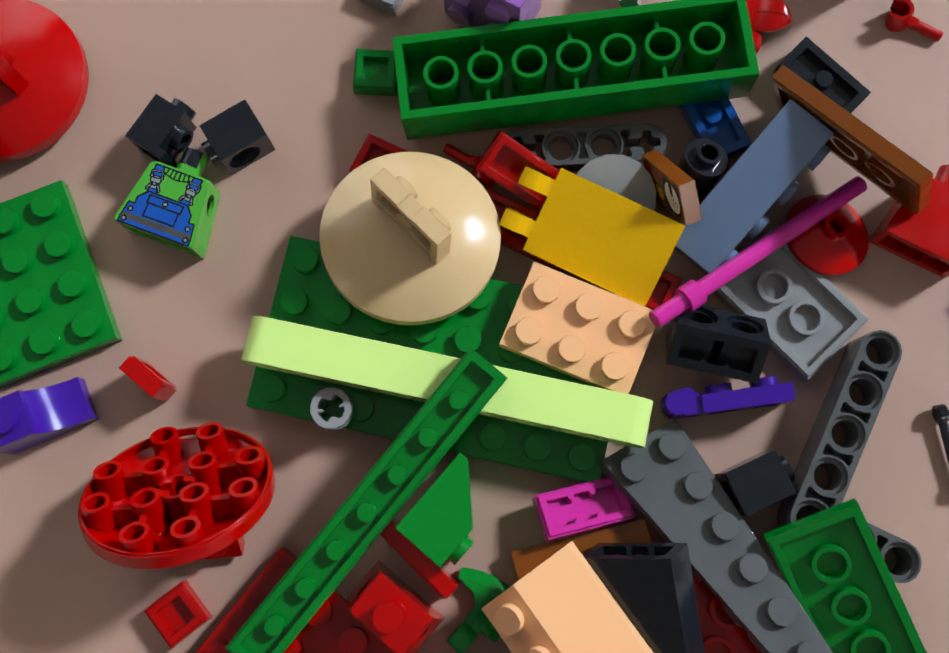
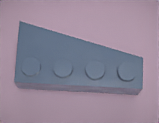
M790 99L700 204L701 220L688 226L685 225L674 249L706 275L739 254L734 248L745 236L754 240L769 223L770 219L764 214L773 203L777 201L783 206L801 186L794 179L805 166L813 171L829 154L831 149L825 143L832 137L834 132Z

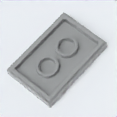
M772 226V227H771L761 238H759L757 241H759L760 239H762L763 237H765L766 235H768L769 233H771L772 231H774L775 228ZM787 244L713 292L732 312L766 319L771 340L770 350L803 382L808 381L869 320L824 275L815 273L802 265L794 257Z

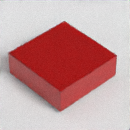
M129 356L119 367L121 371L152 398L167 402L177 391L176 387L152 365L138 357Z
M187 580L181 581L144 610L170 649L176 647L213 617Z

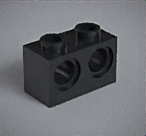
M701 306L692 313L685 311L670 322L666 336V364L758 384L771 346L766 319L707 306Z

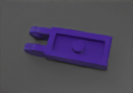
M776 376L759 378L758 384L749 382L750 388L733 390L731 383L705 386V394L702 395L690 387L681 388L679 391L675 389L673 392L670 391L669 395L666 394L665 397L661 398L662 401L659 402V409H661L664 417L669 419H676L678 417L682 419L783 405L794 401L796 396L793 382L778 384Z

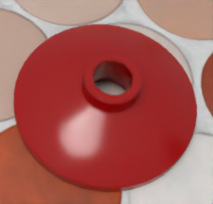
M815 194L799 200L788 212L785 223L827 195ZM845 204L788 242L787 245L794 257L809 270L825 276H840L853 271L863 262L868 251L869 237L860 215L849 204Z

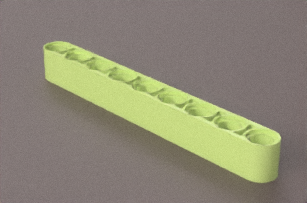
M252 316L241 362L265 369L424 403L461 360V358L262 316ZM494 366L507 377V380L480 411V415L619 445L645 448L653 407L652 400Z

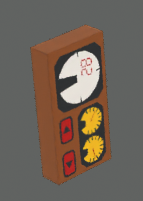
M656 149L642 154L644 168L651 174L656 188V199L686 226L700 221L702 215L695 180Z

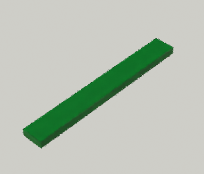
M470 347L225 649L230 653H284L503 385L507 377Z

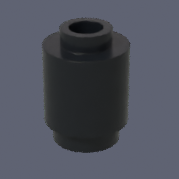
M699 138L687 145L675 165L695 180L698 198H702L710 192L727 168L728 157L718 143L710 139Z

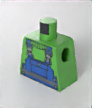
M185 147L176 168L159 161H152L117 211L113 220L131 233L204 259L220 198V192L211 181L202 178L210 160L209 157L198 150Z

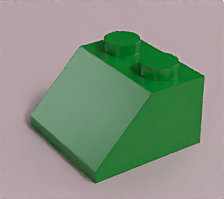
M461 452L395 527L439 567L447 559L455 565L474 543V540L468 536L473 529L468 458Z

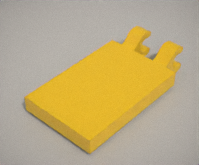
M525 166L518 183L547 196V199L537 220L512 208H506L499 225L528 237L523 248L524 251L620 297L646 306L685 225L563 168L560 169L556 179H553Z

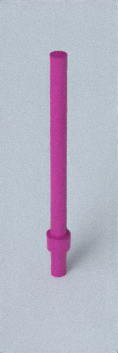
M859 176L854 177L698 281L690 280L675 290L674 297L649 312L651 322L657 328H661L685 311L692 313L707 302V296L867 190L865 180Z

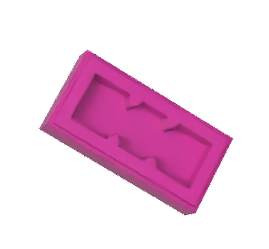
M608 477L538 494L532 499L546 544L631 522L636 518L633 507L628 499Z

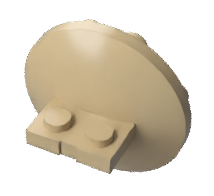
M398 152L383 155L367 161L350 172L329 197L323 211L319 232L323 262L332 283L339 293L361 312L375 319L397 325L434 323L451 317L465 309L482 293L489 283L498 261L501 244L498 214L489 194L481 183L458 164L440 156L422 152Z

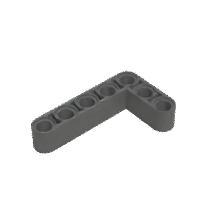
M883 330L870 332L853 340L846 347L794 470L795 480L792 481V484L797 493L783 499L778 508L776 517L778 527L795 522L797 512L803 506L813 515L843 502L901 360V344L890 332ZM867 344L872 345L878 351L879 360L877 364L868 358L866 353ZM851 384H855L862 392L863 398L860 405L854 403L850 398L849 388ZM835 424H838L845 431L846 440L842 447L837 445L832 439L831 432ZM818 465L823 466L828 472L829 481L824 489L820 488L814 479V472ZM868 523L883 558L889 549H892L896 554V566L890 571L894 582L907 583L915 579L921 570L922 564L920 553L916 547L908 541Z

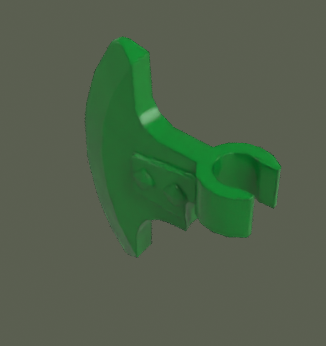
M466 567L459 570L458 579L472 592L474 598L473 607L446 641L458 653H464L478 633H482L493 643L498 640L500 635L481 608L510 587L502 580L490 574Z

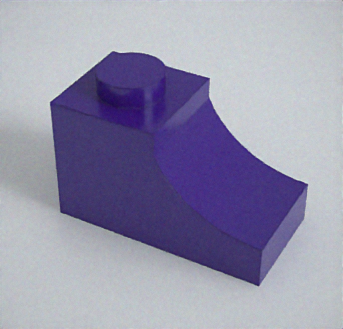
M76 377L45 388L29 391L18 390L1 397L0 453L17 454L99 420L85 380Z

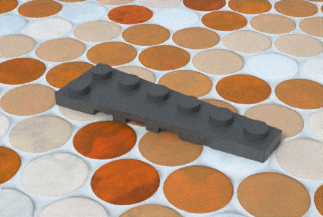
M677 419L647 434L645 448L626 446L599 463L602 472L621 491L636 510L640 509L657 529L655 532L664 543L688 544L692 575L699 582H704L721 602L720 607L737 626L746 632L748 639L761 653H833Z

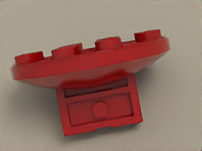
M0 0V162H8L29 157L55 144L79 115L88 89V63L84 49L77 36L57 14L29 0Z
M209 422L200 427L178 430L174 427H163L154 431L150 438L131 446L112 460L104 462L94 469L93 478L85 488L78 505V523L89 548L102 559L122 567L162 569L191 563L203 558L210 560L243 556L245 545L243 535L264 515L274 495L276 479L269 453L260 442L245 433L223 428L222 424L218 422ZM189 435H196L197 438H181V437L189 436Z

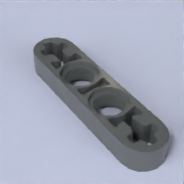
M652 124L528 129L507 133L508 136L530 151L536 150V142H542L541 158L559 171L563 168L570 172L578 171L588 161L598 158L592 151L591 144L600 138L611 141L615 147L614 154L622 155L624 147L623 138H627L626 147L637 146L641 138H647L649 145H656L652 150L656 149L664 154L667 146L664 132ZM558 140L567 142L572 148V155L565 160L553 158L548 150L551 143ZM629 147L626 155L640 162L644 167L642 159L644 149L642 147Z

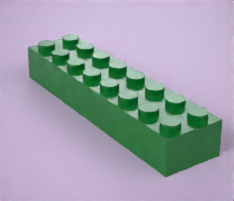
M677 0L392 37L401 121L407 140L748 97L760 74L746 0Z

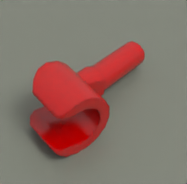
M910 0L893 1L890 7L893 13L889 12L885 18V26L889 31L900 32L908 28L936 42L941 39L942 31L912 16L915 8Z
M449 143L445 145L443 153L466 165V167L473 169L471 174L482 186L489 189L493 187L494 180L475 167L482 156L476 158Z

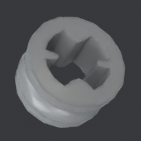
M335 387L325 388L313 397L310 404V413L313 420L319 426L328 430H340L351 422L354 415V404L344 391ZM337 397L341 398L343 403L339 407L344 409L343 415L340 418L332 416L328 422L325 421L322 415L326 411L321 409L322 403L325 400L334 402Z

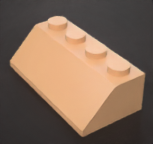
M573 541L481 608L512 653H654Z

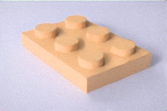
M533 262L499 347L595 387L629 394L655 329V325L649 318V312L653 309Z

